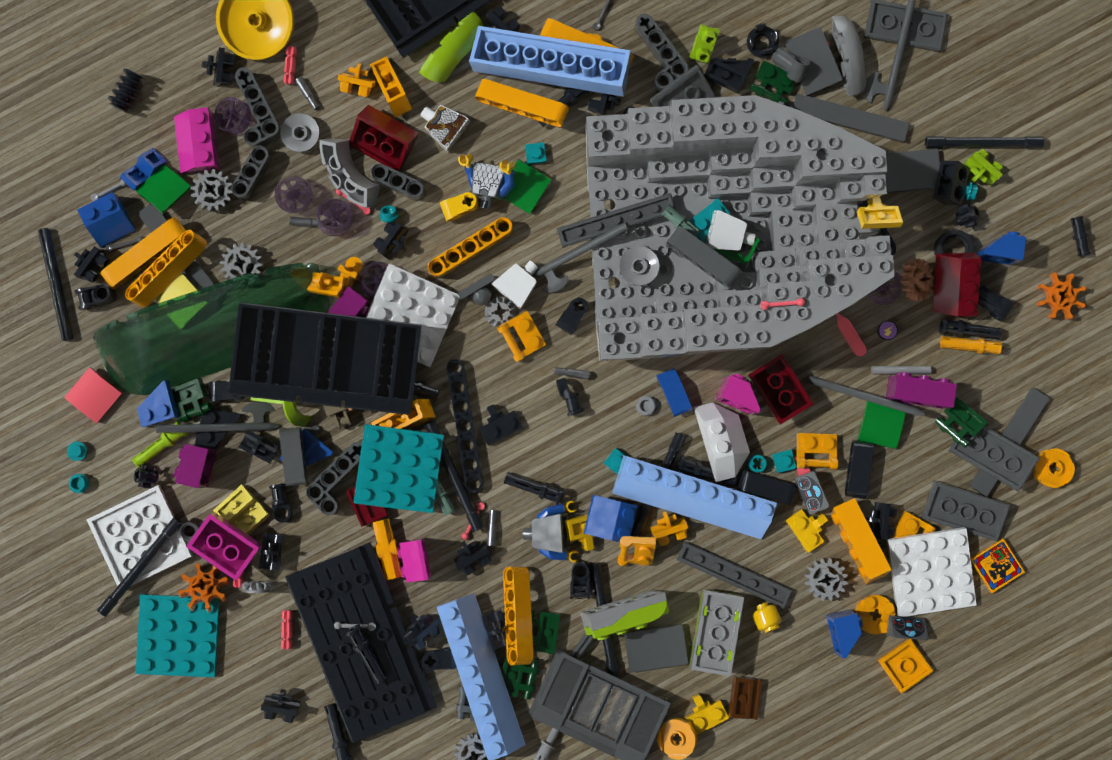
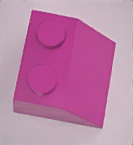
M425 538L399 543L400 547H397L399 559L403 561V566L401 567L402 578H406V582L428 580L431 577Z

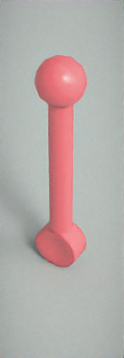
M340 189L336 190L337 195H342L347 199V196ZM353 203L358 208L363 210V213L365 215L370 214L371 210L369 207L365 208Z
M799 298L795 301L771 303L762 301L761 308L768 309L769 307L786 305L803 306L805 300Z
M482 502L477 504L476 512L478 515L485 507ZM470 524L466 532L462 534V539L464 540L469 539V533L472 529Z

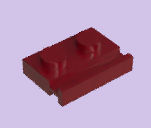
M356 487L346 491L361 527L388 516L385 507L354 503Z

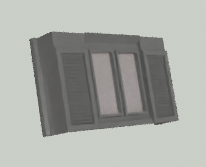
M558 648L528 713L532 714L533 719L620 760H646L673 701L667 698L664 700L568 655L565 650Z

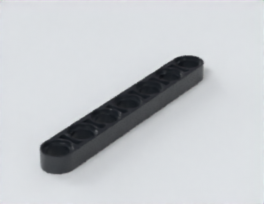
M453 359L447 364V375L465 486L468 491L476 493L483 487V478L465 367L460 360ZM453 363L461 365V371L457 374L452 373L450 370V366ZM456 382L464 384V390L461 393H456L453 389V385ZM459 401L467 403V410L465 412L457 410L456 405ZM463 420L469 421L471 425L470 429L466 432L462 431L459 427L460 422ZM467 439L471 440L474 444L473 449L470 451L464 450L462 446L463 442ZM468 459L476 461L477 466L474 470L466 468V461ZM472 478H476L480 482V486L476 490L469 487V481Z

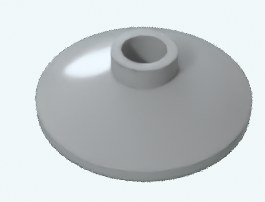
M302 113L293 114L281 126L280 135L282 142L292 151H308L316 145L319 139L318 124L309 115ZM303 131L304 136L298 137V133Z
M635 246L628 249L622 255L619 263L620 273L632 285H647L658 274L659 260L651 249ZM638 264L643 266V269L640 271L635 268Z

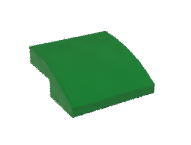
M518 159L515 168L512 169L515 171V186L505 199L531 214L552 179Z
M163 164L135 191L164 215L191 190V186Z
M866 401L857 441L871 442L874 445L896 449L906 413Z

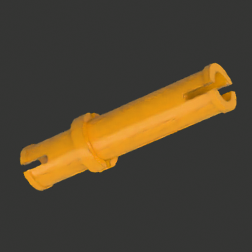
M941 336L940 348L974 351L977 354H1000L1002 350V342L986 341L983 338L974 340Z

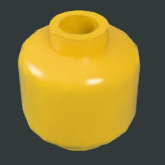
M765 602L756 606L757 610L753 613L752 617L759 631H764L766 634L780 628L779 624L782 622V619L775 605H768Z

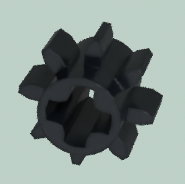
M969 203L958 207L959 212L955 216L960 226L965 225V228H970L978 225L976 220L980 219V212L975 205L971 206Z
M142 464L141 468L135 470L134 481L138 483V487L151 489V484H157L159 473L157 470H154L155 466Z

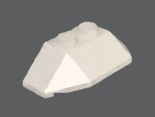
M715 403L694 407L715 482L735 478L750 453L739 415Z

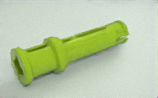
M179 421L175 423V425H183ZM188 432L161 433V437L133 457L132 461L138 468H141L142 464H146L167 447H173L176 441L189 434Z

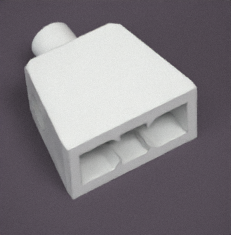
M715 210L706 245L712 249L740 251L742 243L753 245L755 234L745 232L746 222L722 211Z
M529 261L523 269L518 264H514L496 279L492 286L512 301L519 309H522L537 284L532 275L537 271L538 267L532 261Z

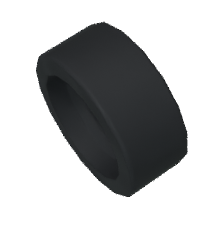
M961 230L945 232L938 237L934 245V254L943 253L944 242L954 237L963 242L965 253L974 252L973 240L967 233Z

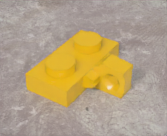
M880 196L869 199L867 207H859L857 211L861 229L901 227L903 224L899 207L882 205Z
M800 509L785 519L807 553L824 543V540L819 535V532L822 531L820 526L828 521L824 514H820L814 519L812 515L807 517L804 511Z
M588 514L565 520L567 539L570 541L577 539L581 543L582 549L586 551L593 550V538L595 536L584 533Z
M699 693L692 696L696 707L692 708L694 712L685 717L686 721H690L693 724L697 735L729 719L720 699L710 704L709 701L703 702Z

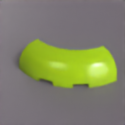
M474 12L470 13L458 23L459 26L452 33L449 32L440 42L442 46L433 54L431 53L421 67L419 73L434 82H444L448 79L459 62L473 48L478 26H483L477 14Z

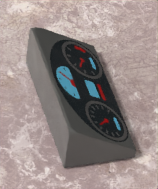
M809 471L794 478L809 514L830 507L815 471Z
M889 615L886 635L893 638L928 640L925 618Z

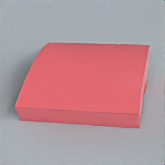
M89 367L64 398L97 424L122 392Z

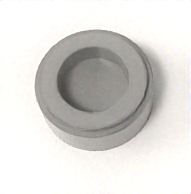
M643 396L636 402V410L643 416L652 414L656 408L655 401L649 396Z

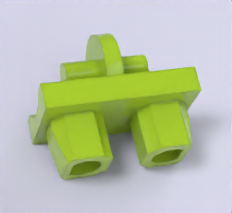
M700 25L690 53V59L709 63L720 32L719 28Z
M981 149L979 152L976 151L964 164L974 174L971 179L973 182L979 178L983 183L991 186L1003 175L1001 173L1003 166L998 162L990 164L986 160L989 155L984 149Z

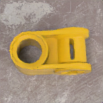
M465 192L440 202V206L446 222H450L474 212L479 206V201L474 194ZM468 198L474 200L471 202V206L465 204Z

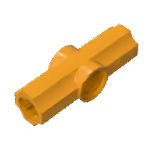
M390 518L373 522L377 540V555L379 560H381L385 579L390 580L402 577L397 552L398 544L393 536Z

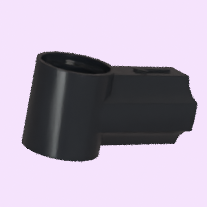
M985 286L979 288L978 304L988 310L993 318L1004 322L1015 304L1003 296H998Z

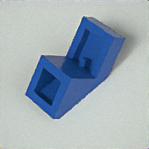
M152 148L141 154L136 165L122 172L120 178L131 189L136 190L163 164L165 165L167 160Z
M674 368L656 375L674 417L692 410L682 382Z

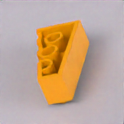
M851 499L834 507L831 518L834 524L839 526L840 536L843 542L847 544L849 554L852 560L855 561L865 585L887 576L891 568L856 499Z

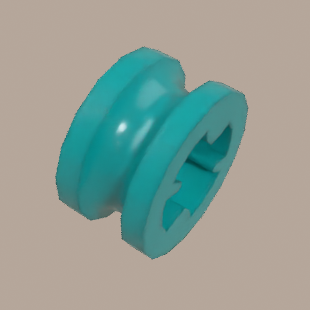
M753 455L749 458L748 467L751 471L762 472L766 468L767 463L763 456ZM755 458L762 461L760 469L758 467L753 468V460Z

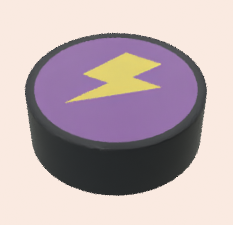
M884 321L877 327V334L882 340H891L898 333L897 325L892 321Z

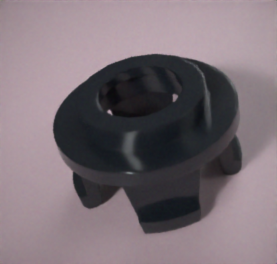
M766 23L758 24L748 34L747 48L756 57H769L776 51L780 36L777 30L774 31L772 28L767 27ZM760 36L766 37L769 41V46L764 50L758 49L755 45V40Z

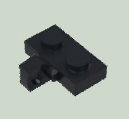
M494 404L487 407L491 416L487 418L488 424L479 429L487 445H490L523 427L515 411L504 415L503 411L498 413Z

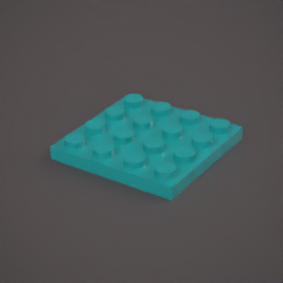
M365 424L354 503L433 513L444 435Z
M140 594L135 674L216 677L220 598L211 600L210 607L212 611L208 612L203 602L198 603L195 609L191 611L188 604L192 601V596L180 598L179 595Z

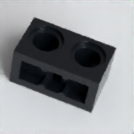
M941 161L933 199L944 205L962 206L970 168L959 161Z

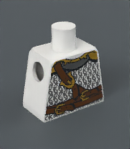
M442 105L435 112L426 106L420 115L428 121L425 125V130L447 152L451 150L470 123L467 117Z

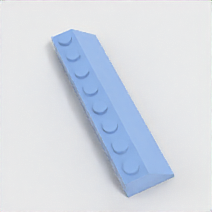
M478 26L469 62L474 72L624 97L631 50Z
M624 455L612 491L613 494L758 539H762L771 524L777 503Z
M475 593L438 605L437 610L487 759H498L525 746L526 744Z

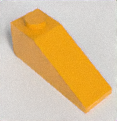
M386 56L369 64L394 117L412 110L388 57Z
M416 399L412 401L410 415L388 413L371 423L377 426L409 430L430 421L436 416L429 399Z

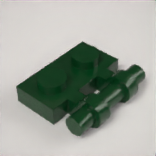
M763 60L754 78L761 82V84L758 86L752 83L749 90L755 92L756 96H763L777 103L779 101L787 102V99L782 97L781 94L790 95L796 82L787 77L786 71ZM766 85L776 89V92L773 93L765 89Z
M197 378L172 388L176 408L179 409L180 413L178 414L179 417L175 418L176 421L186 422L196 415L202 416L207 411L212 410V405L209 402L203 404L201 400L208 397L202 378ZM193 403L194 408L189 410L187 405Z
M958 397L954 401V408L944 410L948 418L944 421L941 417H938L935 421L943 433H948L956 444H961L964 448L970 444L965 438L968 433L975 438L988 425L986 420ZM954 422L962 428L959 432L952 427Z
M531 609L532 626L538 625L537 636H533V643H536L535 651L555 654L560 614L541 611L540 619L534 618L535 610Z
M506 653L502 676L509 696L517 697L518 691L523 690V698L531 700L532 692H535L536 687L534 685L535 678L539 673V660L533 659L530 666L510 665ZM523 672L528 673L526 683H521Z

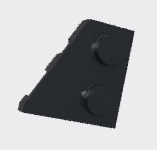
M712 58L704 76L711 82L739 93L754 59L736 60V58H728L724 60Z
M212 408V410L207 411L206 414L201 416L199 424L236 423L241 419L242 415ZM230 431L197 432L195 445L216 449L224 436Z

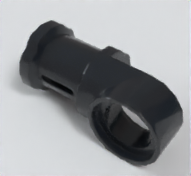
M565 377L556 380L560 397L566 402L568 408L567 416L584 412V408H581L579 402V392L570 393Z
M286 483L269 486L273 497V502H271L273 516L276 521L281 523L288 522L293 514L289 499L286 497ZM281 508H285L288 511V517L284 520L278 517V511Z

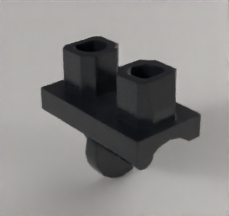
M501 6L493 12L489 10L486 13L488 16L487 20L496 29L519 31L520 24L516 20L512 19L507 25L502 22L508 14Z
M219 47L216 54V63L214 62V56L208 55V61H203L201 67L207 69L206 75L212 76V71L215 70L213 86L219 87L220 84L232 83L233 73L223 71V65L233 66L235 55L225 52V48Z
M592 91V93L601 95V100L590 99L587 110L596 113L597 116H603L606 103L609 104L607 110L613 111L614 105H620L621 100L616 98L617 95L608 96L605 93Z
M388 222L384 227V231L388 236L385 240L380 237L377 238L373 245L376 247L377 252L389 260L393 254L397 255L400 249L406 252L407 248L404 246V243L407 240L405 236L409 231L399 223Z
M96 246L91 251L85 249L82 254L75 252L74 256L78 260L74 265L79 268L73 275L94 283L99 274L92 269L96 264L105 268L110 260L104 254L105 252Z
M247 430L238 448L271 464L280 446Z
M875 502L874 510H871V516L865 517L866 521H870V529H872L875 538L886 540L887 537H894L895 528L894 526H888L889 518L895 519L897 516V508L891 507V504Z
M263 533L259 569L279 571L284 535Z
M465 540L462 541L463 548L457 551L459 556L454 559L457 569L459 571L462 570L467 576L476 570L472 564L474 561L479 560L482 566L491 562L489 549L485 541L478 545L474 541L470 544H467Z
M502 610L483 615L482 617L493 650L506 646V628Z
M423 614L420 617L413 615L410 618L412 624L409 626V630L402 635L404 641L411 643L415 649L421 650L426 646L425 636L433 638L440 633L438 625L441 622L439 618H433L430 614Z
M281 689L279 694L272 693V696H265L264 702L261 704V710L264 711L265 719H275L277 713L283 714L284 722L293 723L299 711L301 701L292 700V696H286V690Z

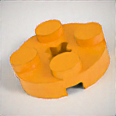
M1053 448L1042 450L1037 455L1040 459L1033 468V475L1042 485L1058 488L1071 481L1075 472V466L1067 452ZM1056 463L1058 471L1051 473L1049 466Z
M871 594L857 603L855 613L862 619V630L869 634L878 635L887 633L889 615L895 616V608L887 598ZM878 609L880 616L872 620L873 616L870 615V612Z
M681 718L668 720L658 731V746L671 759L680 760L686 758L695 751L697 746V733L693 724ZM676 734H679V736L682 738L680 744H677V741L673 740V737L676 736Z

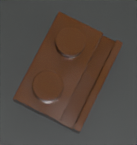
M733 676L729 717L758 720L762 688L761 679Z

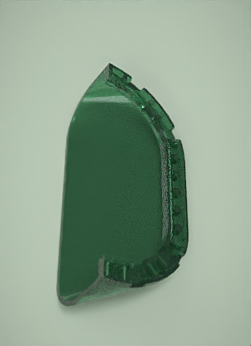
M303 263L272 267L265 269V275L262 276L248 273L126 315L127 321L125 322L114 320L104 325L94 333L93 340L109 377L120 389L128 393L150 395L162 381L169 380L172 388L231 368L239 302L329 312V297L327 295L311 293L307 290L312 281L313 272L320 273L318 264L308 263L304 266Z

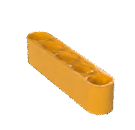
M547 18L539 35L618 48L550 18ZM632 54L630 55L629 68L634 59V56Z
M487 79L481 80L475 95V99L481 103L556 127L563 126L569 107L561 102Z
M176 217L169 219L104 268L100 274L111 289L120 287L156 260L186 230Z
M501 217L435 257L428 264L430 274L435 278H441L507 238L513 230L511 221L506 217ZM501 223L509 225V229L505 232H501L498 227ZM485 233H490L493 236L490 242L482 240V236ZM467 244H475L476 249L473 252H467L465 250ZM453 253L459 255V260L455 263L449 261V256ZM441 264L443 266L442 271L434 273L432 271L433 266Z
M186 230L127 288L125 293L126 299L140 307H147L205 250L207 246L206 240L192 230Z
M506 567L503 572L507 660L510 665H529L533 661L529 570L526 567Z

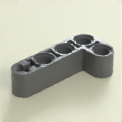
M649 14L639 15L635 24L636 33L663 67V70L656 75L654 82L655 90L660 92L683 75L676 74L674 72L675 68L679 67L686 73L688 65ZM641 23H643V24H646V23H647V24H648L647 28H646V26H642V27H641ZM658 37L661 42L655 44L651 41V38ZM668 52L672 55V58L665 59L662 54ZM666 79L668 85L661 86L658 81Z
M239 68L235 73V79L258 123L245 131L244 140L251 148L256 146L264 147L281 137V126L256 77L248 68ZM244 76H247V79L251 85H247L245 83ZM253 92L259 93L256 99H250ZM267 109L265 116H259L260 110ZM276 126L275 132L268 134V128ZM258 135L256 142H250L251 136Z
M681 226L675 230L666 242L668 249L680 258L682 256L728 289H730L742 273L738 267Z
M362 442L352 443L307 487L306 496L323 514L333 515L339 511L340 502L331 491L359 464L360 454L355 455L353 458L347 454L353 455L357 451L355 447H362ZM343 459L349 461V467L346 470L340 467V462ZM328 473H333L335 476V481L332 484L326 481ZM315 486L321 490L318 498L312 495V489ZM327 501H332L335 505L332 512L328 511L325 507Z

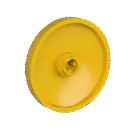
M220 0L216 10V26L222 41L233 53L246 59L262 60L275 56L286 47L294 30V13L289 0Z

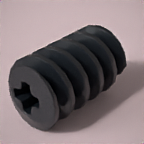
M124 68L123 72L126 76H119L123 83L116 82L115 85L119 90L112 89V93L115 96H108V99L111 102L109 103L110 105L128 114L129 111L125 107L133 106L129 100L137 99L133 92L140 93L137 86L143 87L144 84L140 80L145 78Z

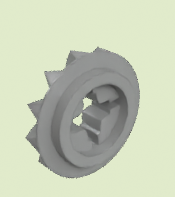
M496 297L490 300L485 307L486 320L494 327H498L516 316L514 304L506 297ZM498 304H500L502 310H509L503 313V320L499 318V315L492 314L498 310Z
M269 581L244 582L241 590H246V593H267L274 589V583Z

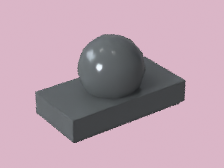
M488 274L458 292V295L462 302L472 296L476 304L485 305L491 299V292L487 287L495 279L492 274Z

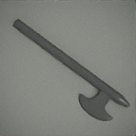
M908 0L888 85L879 83L877 79L879 71L871 74L866 83L865 98L871 103L875 94H884L885 111L888 110L893 99L916 0Z
M624 222L540 267L532 277H540L545 274L548 285L542 288V290L546 293H554L561 290L568 282V275L559 278L553 269L630 229L629 224Z
M810 375L807 380L809 384L912 415L925 416V412L908 404Z
M252 402L245 405L241 412L252 413L254 423L156 425V433L263 431L277 429L280 426L274 423H264V414L268 411H275L272 405L265 402Z

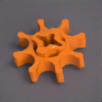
M1056 272L1049 275L1052 280L1051 287H1047L1044 284L1037 286V289L1043 290L1046 293V298L1044 301L1037 302L1036 305L1048 304L1051 307V312L1048 315L1049 319L1055 318L1056 312L1061 310L1065 315V319L1069 320L1073 318L1070 312L1072 305L1079 309L1085 307V303L1079 302L1076 295L1078 292L1085 291L1086 287L1082 286L1076 289L1071 285V281L1075 276L1073 273L1066 276L1065 282L1059 281Z
M197 563L195 565L197 574L194 577H187L185 574L181 575L183 581L188 582L189 586L185 590H179L178 594L180 598L192 596V601L188 604L191 611L195 609L198 603L203 602L205 603L206 610L211 612L210 602L212 599L220 598L222 601L226 600L225 595L219 593L218 589L222 585H228L229 581L227 577L215 579L219 569L214 565L210 572L203 573L201 565Z

